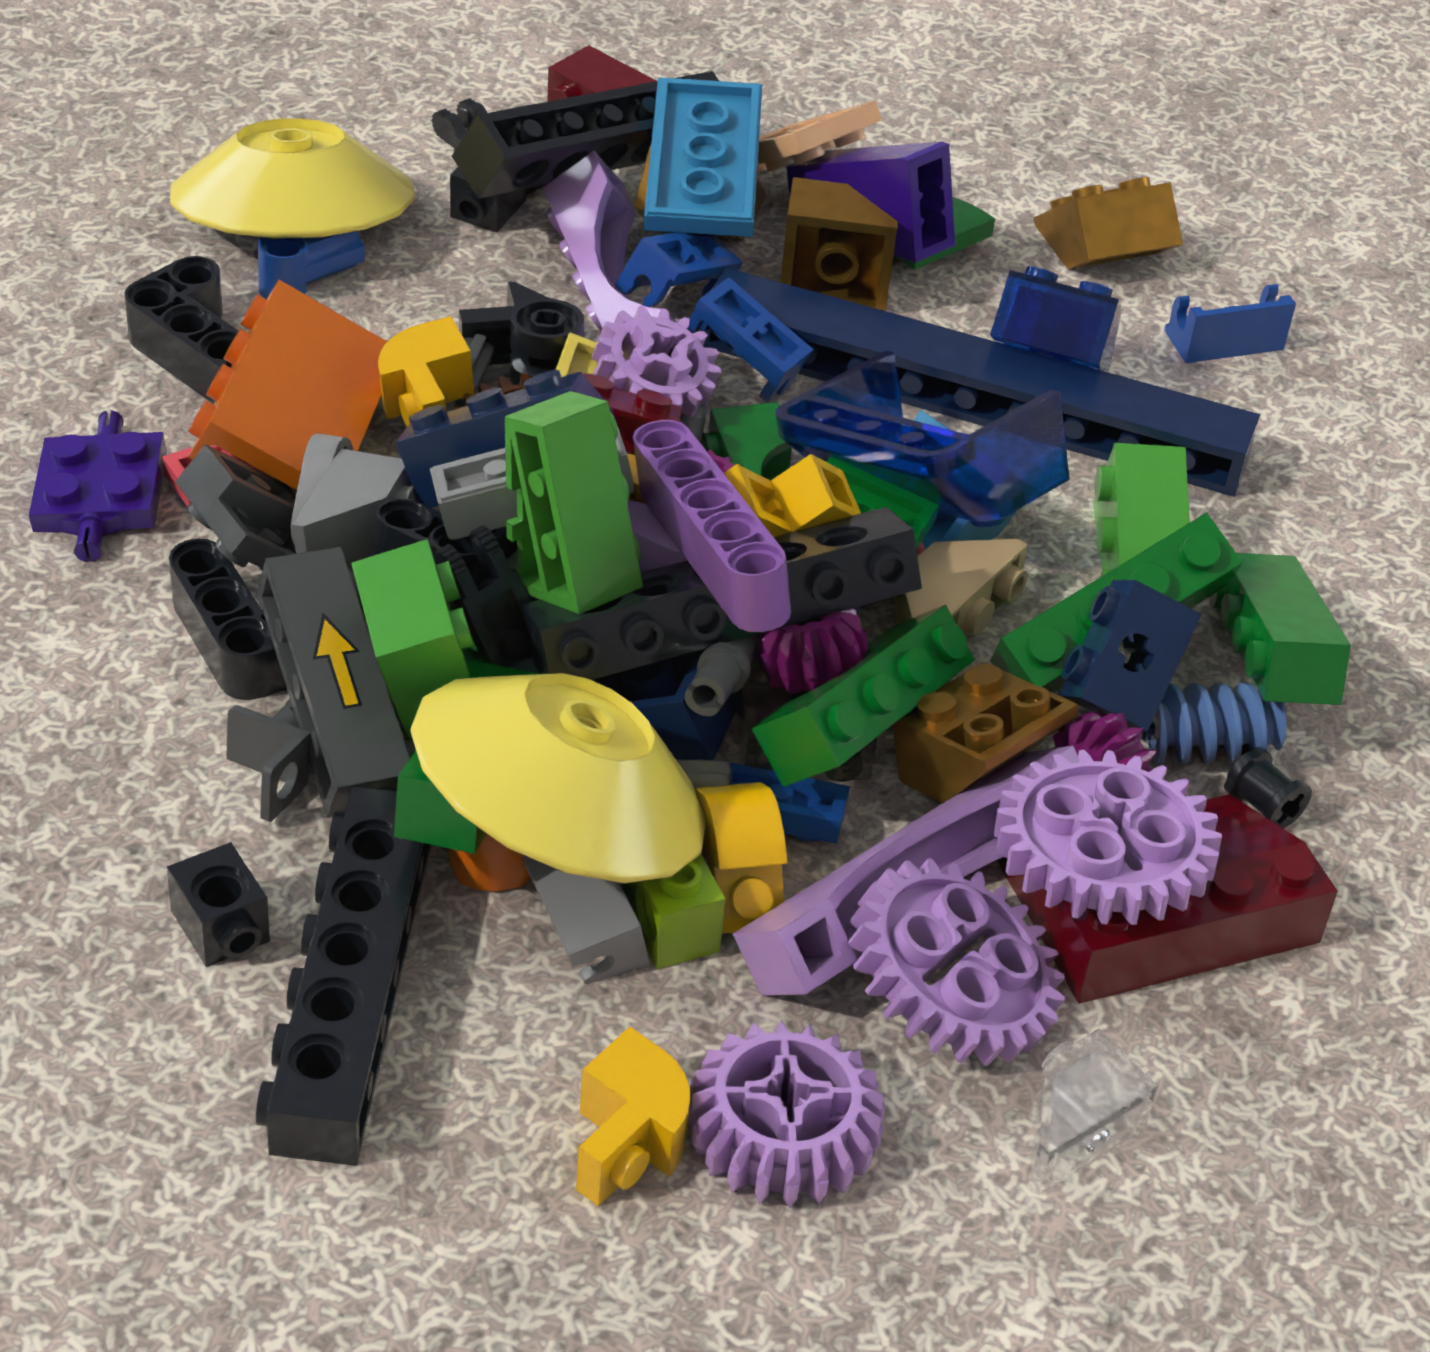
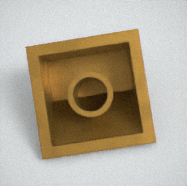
M793 177L780 282L886 311L898 221L848 184Z

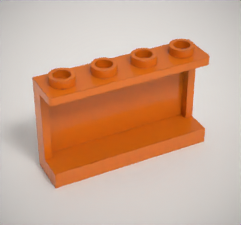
M278 280L267 299L257 294L246 311L240 325L246 327L249 331L246 332L241 328L239 329L223 358L233 365L230 368L222 364L206 393L215 402L212 404L205 400L188 429L189 433L197 437L188 458L193 460L205 444L208 446L216 445L297 490L305 450L310 438L315 433L347 437L352 443L353 451L359 450L381 397L378 358L382 348L388 341L285 282Z

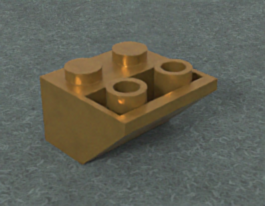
M1142 177L1121 182L1118 184L1119 188L1106 191L1103 190V185L1079 188L1071 191L1072 196L1050 201L1051 210L1033 217L1034 225L1067 269L1163 253L1183 245L1171 182L1151 185L1149 177Z
M985 662L966 670L964 674L940 687L935 692L923 695L915 708L893 724L898 778L903 784L944 803L1018 756L1037 747L1078 716V704Z

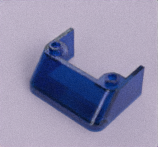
M887 350L783 403L775 411L779 437L804 458L812 454L827 462L831 456L938 504V512L968 520L977 527H992L1003 523L1008 515L1070 480L1060 391L1051 389L968 435L903 418L895 353Z

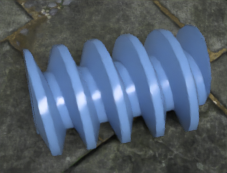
M1170 683L1148 731H1145L1149 749L1157 751L1152 760L1156 765H1162L1165 761L1168 746H1174L1176 757L1180 764H1187L1190 761L1193 746H1199L1202 761L1205 764H1212L1214 762L1217 747L1223 745L1229 763H1235L1240 758L1243 745H1248L1249 752L1257 747L1267 750L1268 745H1273L1279 751L1283 747L1286 738L1287 720L1285 703L1264 701L1259 690H1256L1253 684L1239 683L1233 690L1227 684L1215 683L1209 687L1208 691L1201 684L1190 683L1184 688L1183 692L1178 685Z

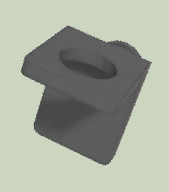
M290 699L273 717L239 705H234L228 711L227 759L262 773L260 818L272 822L302 792L309 779L311 732L299 728ZM279 780L285 782L282 789L277 794Z

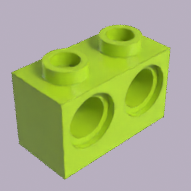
M701 854L671 877L620 883L641 925L647 953L656 970L720 952L726 899Z

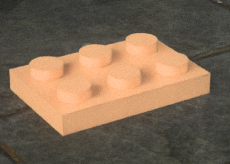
M876 100L794 123L759 137L757 174L766 170L768 172L792 163L800 164L824 155V150L834 146L839 148L866 138L863 128L882 121Z

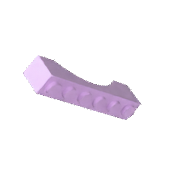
M593 151L543 189L551 205V209L546 212L547 217L556 231L564 238L559 243V246L569 262L578 270L572 274V277L580 291L591 301L586 306V311L597 328L602 331L606 321L614 323L619 311L624 310L634 318L638 306L643 305L631 301L628 294L624 295L615 286L624 270V256L628 235L635 219L636 211L622 181L598 154ZM644 306L650 316L657 317L661 310L660 308ZM669 314V320L677 323L675 319Z
M1074 746L1023 753L733 933L759 992L763 996L808 994L853 965L863 952L850 947L848 944L849 939L857 930L850 924V919L860 907L857 904L872 883L878 881L886 869L891 868L897 872L906 860H910L919 869L927 858H932L942 874L952 862L958 863L964 877L1002 858L996 854L998 838L994 836L997 809L1000 806L1002 791L1011 790L1012 778L1015 774L1028 777L1030 763L1037 762L1051 769L1053 754L1058 753L1070 763H1077L1078 755Z

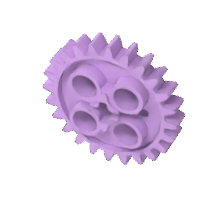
M1079 750L1077 763H1070L1057 753L1053 754L1051 769L1037 762L1030 763L1028 777L1015 774L1012 778L1011 790L1002 791L994 828V836L998 838L996 854L997 856L1008 858L1006 866L1008 876L1025 875L1022 888L1025 893L1035 892L1043 888L1047 891L1046 907L1051 908L1065 900L1072 903L1071 915L1073 918L1078 919L1087 908L1097 910L1101 924H1108L1112 912H1122L1125 919L1131 925H1137L1140 910L1145 909L1151 916L1160 921L1165 917L1167 904L1185 911L1188 907L1190 895L1202 898L1205 893L1207 880L1213 881L1219 857L1222 834L1215 831L1218 816L1214 813L1204 812L1207 801L1204 795L1187 796L1190 782L1187 779H1180L1170 783L1165 781L1167 767L1163 765L1147 772L1141 769L1142 761L1140 756L1135 755L1124 765L1117 763L1114 752L1110 750L1106 751L1102 762L1093 761L1085 750Z
M927 858L919 869L910 860L904 861L897 872L891 868L886 869L878 881L872 883L857 903L860 907L850 919V924L857 930L849 939L848 944L850 947L863 952V954L853 965L854 970L874 976V980L865 990L866 994L870 996L885 995L890 1003L882 1015L886 1019L900 1014L908 1020L905 1036L909 1039L920 1030L929 1035L931 1052L936 1054L944 1043L951 1044L957 1062L963 1063L973 1050L983 1066H989L998 1054L1007 1063L1011 1062L1021 1050L1027 1054L1058 1019L1055 1011L1064 1002L1065 997L1055 989L1065 977L1063 973L1049 967V965L1059 954L1055 949L1039 945L1038 940L1046 932L1044 926L1038 925L1027 926L1022 920L1029 909L1025 904L1011 908L1005 903L1007 897L1006 887L1001 886L992 893L985 889V880L982 872L978 871L969 881L963 879L958 863L952 862L942 874L932 858ZM982 935L988 937L977 952L971 951L963 956L945 977L933 985L925 983L938 968H946L958 958L970 943Z

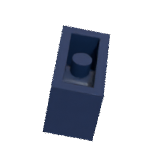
M1112 580L1110 586L1104 587L1099 592L1091 606L1089 619L1093 623L1083 645H1077L1071 651L1064 664L1062 678L1066 681L1059 695L1091 712L1102 711L1105 715L1124 713L1128 729L1131 727H1144L1143 731H1148L1202 614L1137 580ZM1124 641L1123 648L1131 653L1127 663H1125L1126 656L1118 651L1119 644Z

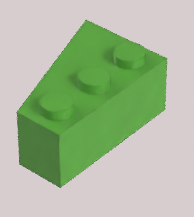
M569 391L505 416L506 487L511 491L517 489V517L507 520L506 528L507 538L511 542L517 541L518 567L513 569L518 571L528 595L580 615L642 588L643 583L639 567L641 550L633 534L627 504L629 500V487L621 472L616 446L618 435L616 420L609 409L608 401Z
M1114 443L1107 465L1098 466L1093 506L1097 528V550L1100 553L1102 566L1100 577L1190 523L1186 447Z

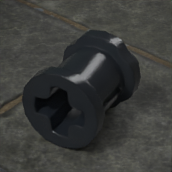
M1257 747L1242 755L1234 763L1227 774L1224 789L1226 793L1236 799L1243 797L1262 813L1264 817L1284 829L1301 816L1311 799L1312 790L1302 780H1290L1272 764L1273 757L1266 749Z

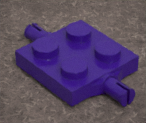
M111 410L110 420L107 411L99 415L97 434L79 436L70 434L61 437L44 438L29 511L33 532H65L78 535L74 554L79 560L88 562L89 553L92 562L99 559L101 556L102 538L105 534H111L124 529L155 528L163 478L162 457L166 456L167 453L163 432L121 433L124 419L120 413Z

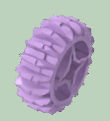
M782 1019L773 1033H765L753 1023L746 1033L745 1040L728 1033L725 1041L721 1044L720 1050L708 1049L706 1057L702 1060L701 1070H696L695 1077L690 1082L691 1100L688 1124L689 1130L692 1131L691 1142L694 1146V1153L706 1155L705 1164L708 1166L709 1176L728 1172L727 1182L729 1183L731 1193L745 1187L747 1184L755 1186V1195L759 1205L769 1196L770 1191L783 1193V1198L789 1209L797 1200L798 1192L806 1191V1194L819 1205L823 1197L827 1195L828 1186L845 1193L848 1185L852 1183L853 1175L864 1176L866 1169L871 1165L872 1154H875L876 1148L880 1147L884 1129L881 1124L883 1123L885 1103L883 1102V1094L877 1092L879 1084L876 1080V1071L863 1069L864 1062L862 1061L860 1050L841 1053L842 1045L840 1044L838 1034L825 1040L815 1038L811 1023L802 1033L788 1032Z

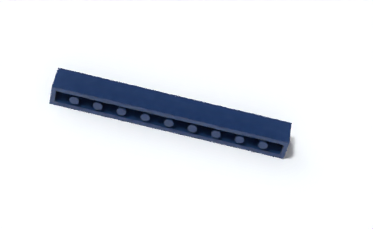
M726 267L712 287V289L730 277L814 349L798 373L803 376L1105 461L1109 460L1114 443L1186 447L1188 484L1233 497L1236 495L1250 456L1260 414ZM709 329L705 331L708 336L703 344L704 348H714L718 352L738 357L728 345Z

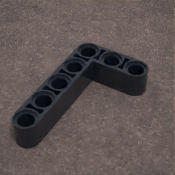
M190 539L177 544L169 555L173 606L220 688L228 696L241 700L258 699L287 690L263 609L257 604L233 563L215 546L216 542L209 539ZM362 606L361 609H362V612H363V615H364V619H365V622H366V618H365V614H364V610H363V606Z

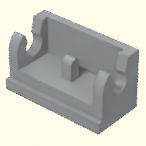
M522 855L529 877H531L572 967L589 963L597 957L607 955L601 962L588 965L579 971L585 984L615 977L636 968L641 970L651 967L641 925L620 883L568 874Z

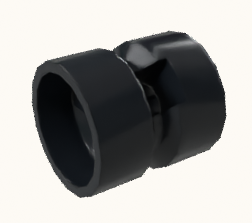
M534 299L525 301L514 308L511 313L510 348L512 352L510 354L509 381L513 385L520 383L521 373H526L532 378L538 374L556 370L569 332L584 337V314L578 307L557 299Z

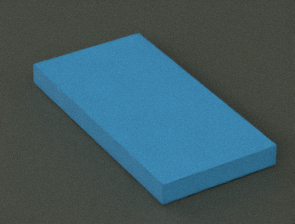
M658 78L644 213V230L753 237L763 84Z

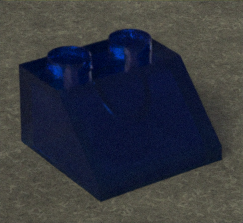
M1027 266L1025 273L1010 270L990 333L993 341L1109 373L1122 313L1120 300L1111 297L1113 290L1104 285L1089 281H1080L1079 288L1057 283L1059 277L1057 274L1038 267Z

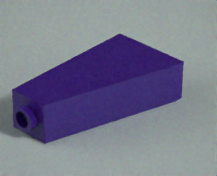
M941 141L826 150L822 156L800 164L793 163L786 166L789 200L793 177L845 183L897 220L898 226L894 255L917 263L956 245L950 148L948 143Z

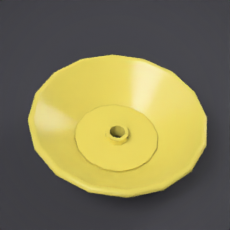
M302 118L259 121L243 127L170 185L171 206L191 222L228 234L272 239L327 237L366 230L399 217L416 198L412 179L334 124Z
M555 673L455 679L422 698L410 729L422 771L457 813L508 849L568 874L618 883L671 877L701 854L707 818L691 780L645 716L633 703L614 690L587 678Z

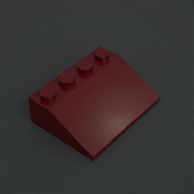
M1230 794L1207 799L1204 812L1217 814L1218 821L1215 831L1222 834L1213 881L1207 880L1205 893L1202 898L1190 895L1188 907L1185 911L1167 904L1165 917L1160 921L1151 916L1145 909L1139 911L1137 925H1131L1125 919L1122 912H1112L1108 924H1101L1097 910L1087 908L1078 919L1073 918L1071 915L1072 903L1063 900L1056 906L1046 907L1047 891L1044 888L1035 892L1025 893L1022 890L1025 875L1008 876L1006 873L1008 858L1002 857L997 860L1022 905L1025 904L1029 908L1027 915L1033 925L1044 926L1046 929L1041 939L1046 947L1057 950L1059 955L1054 959V962L1060 972L1064 974L1065 981L1078 1004L1320 943L1338 890L1304 841Z

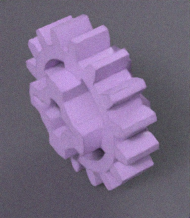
M638 306L634 318L624 310L618 312L614 323L606 321L591 358L598 362L594 374L610 380L614 384V388L635 394L639 390L659 392L672 400V404L681 406L682 412L690 418L695 416L699 405L706 407L716 387L715 384L721 373V368L714 365L719 354L717 349L703 348V344L708 336L705 331L692 334L687 330L690 319L683 317L675 323L669 320L668 309L661 308L658 316L653 317L650 316L644 306Z

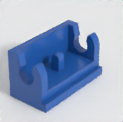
M677 232L644 237L640 240L615 286L626 295L631 294L637 287L651 285V291L649 295L645 296L643 306L654 307L663 301L671 286L709 280V283L704 286L702 296H704L712 289L725 267L739 271L744 262L716 235Z
M730 277L701 297L689 318L687 330L692 334L698 332L700 328L703 331L709 329L728 345L739 358H743L768 380L759 395L766 403H770L775 394L780 396L790 387L814 350Z
M1271 284L1263 288L1260 301L1257 304L1228 306L1204 311L1201 307L1190 308L1187 315L1190 297L1188 295L1179 296L1174 300L1170 320L1165 325L1164 331L1185 363L1280 351L1285 348L1296 303L1290 295L1280 296L1278 301H1275L1279 286L1278 284Z

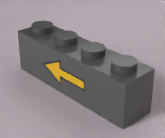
M337 547L266 558L257 593L298 726L311 732L309 762L326 817H333L334 812L345 813L352 786L397 791L398 775L414 754L416 748L411 738H403L397 720L399 715L377 662L368 625H366L361 609L362 602L353 570L348 569L342 548Z

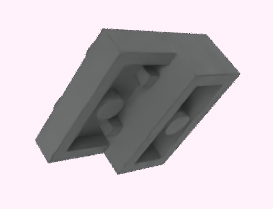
M205 444L175 482L191 502L187 507L189 513L202 525L213 530L219 538L215 543L217 549L227 559L240 567H245L248 563H252L262 571L266 558L296 554L295 545L291 538V520L296 495L290 487Z

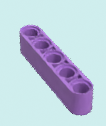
M659 420L639 427L634 432L633 444L641 496L734 625L739 629L749 632L771 631L783 626L791 615L787 562L784 550L686 425L674 420Z

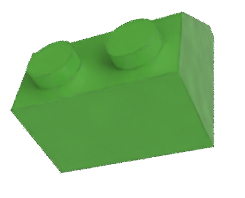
M428 539L351 563L377 662L406 736L411 739L410 729L422 698L455 679L469 678L470 674L463 649L474 646L463 608L451 611L449 602L461 599L450 563L446 561L436 564Z

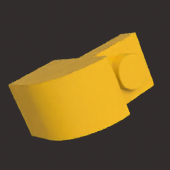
M452 316L412 326L399 332L384 345L379 354L378 370L386 420L402 415L407 427L410 424L409 418L421 410L437 405H444L446 410V403L462 399L466 393L475 395L471 350Z
M809 454L771 481L739 464L724 472L725 476L773 537L861 514L843 471L812 454Z
M761 782L695 788L707 818L701 855L709 862L710 871L726 899L722 934L738 931L784 902L782 864H787V853L783 824L773 791Z
M628 1027L582 1069L580 1113L599 1126V1128L578 1147L576 1190L597 1206L605 1201L618 1187L622 1190L631 1188L641 1178L648 1163L667 1176H670L679 1165L685 1150L690 1105V1088L686 1075L678 1062L669 1053L632 1027Z

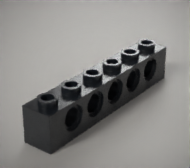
M713 71L676 77L677 79L719 81ZM658 81L479 114L452 154V158L478 199L549 184L593 151L598 154L611 170L646 163L649 147L652 143Z
M887 507L774 537L786 555L791 604L789 620L778 628L922 589L914 529ZM688 560L641 572L642 588L580 615L542 600L522 604L533 663L540 674L564 673L590 680L706 649L714 643L731 642L764 632H749L739 629L734 625Z
M352 786L345 813L334 812L329 833V852L334 853L332 863H320L316 880L315 901L316 903H321L318 915L307 914L303 926L301 954L302 956H307L304 968L293 967L289 978L287 1010H292L289 1024L278 1023L274 1034L271 1062L273 1067H278L274 1082L262 1081L257 1099L256 1124L267 1126L268 1151L271 1156L352 1166L358 1165L431 849L430 844L394 837L397 791Z

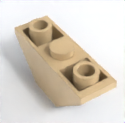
M1020 539L941 541L932 543L918 556L922 589L896 596L893 614L895 625L946 604L956 625L963 631L965 638L971 632L976 635L981 633L988 625L993 612L1005 601L1013 603L1023 591L1028 578L1027 571L1023 570L1028 544Z

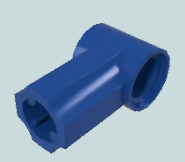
M358 231L316 238L272 239L261 237L258 240V292L263 298L267 299L277 281L281 280L306 294L308 283L364 262L365 245L361 241Z

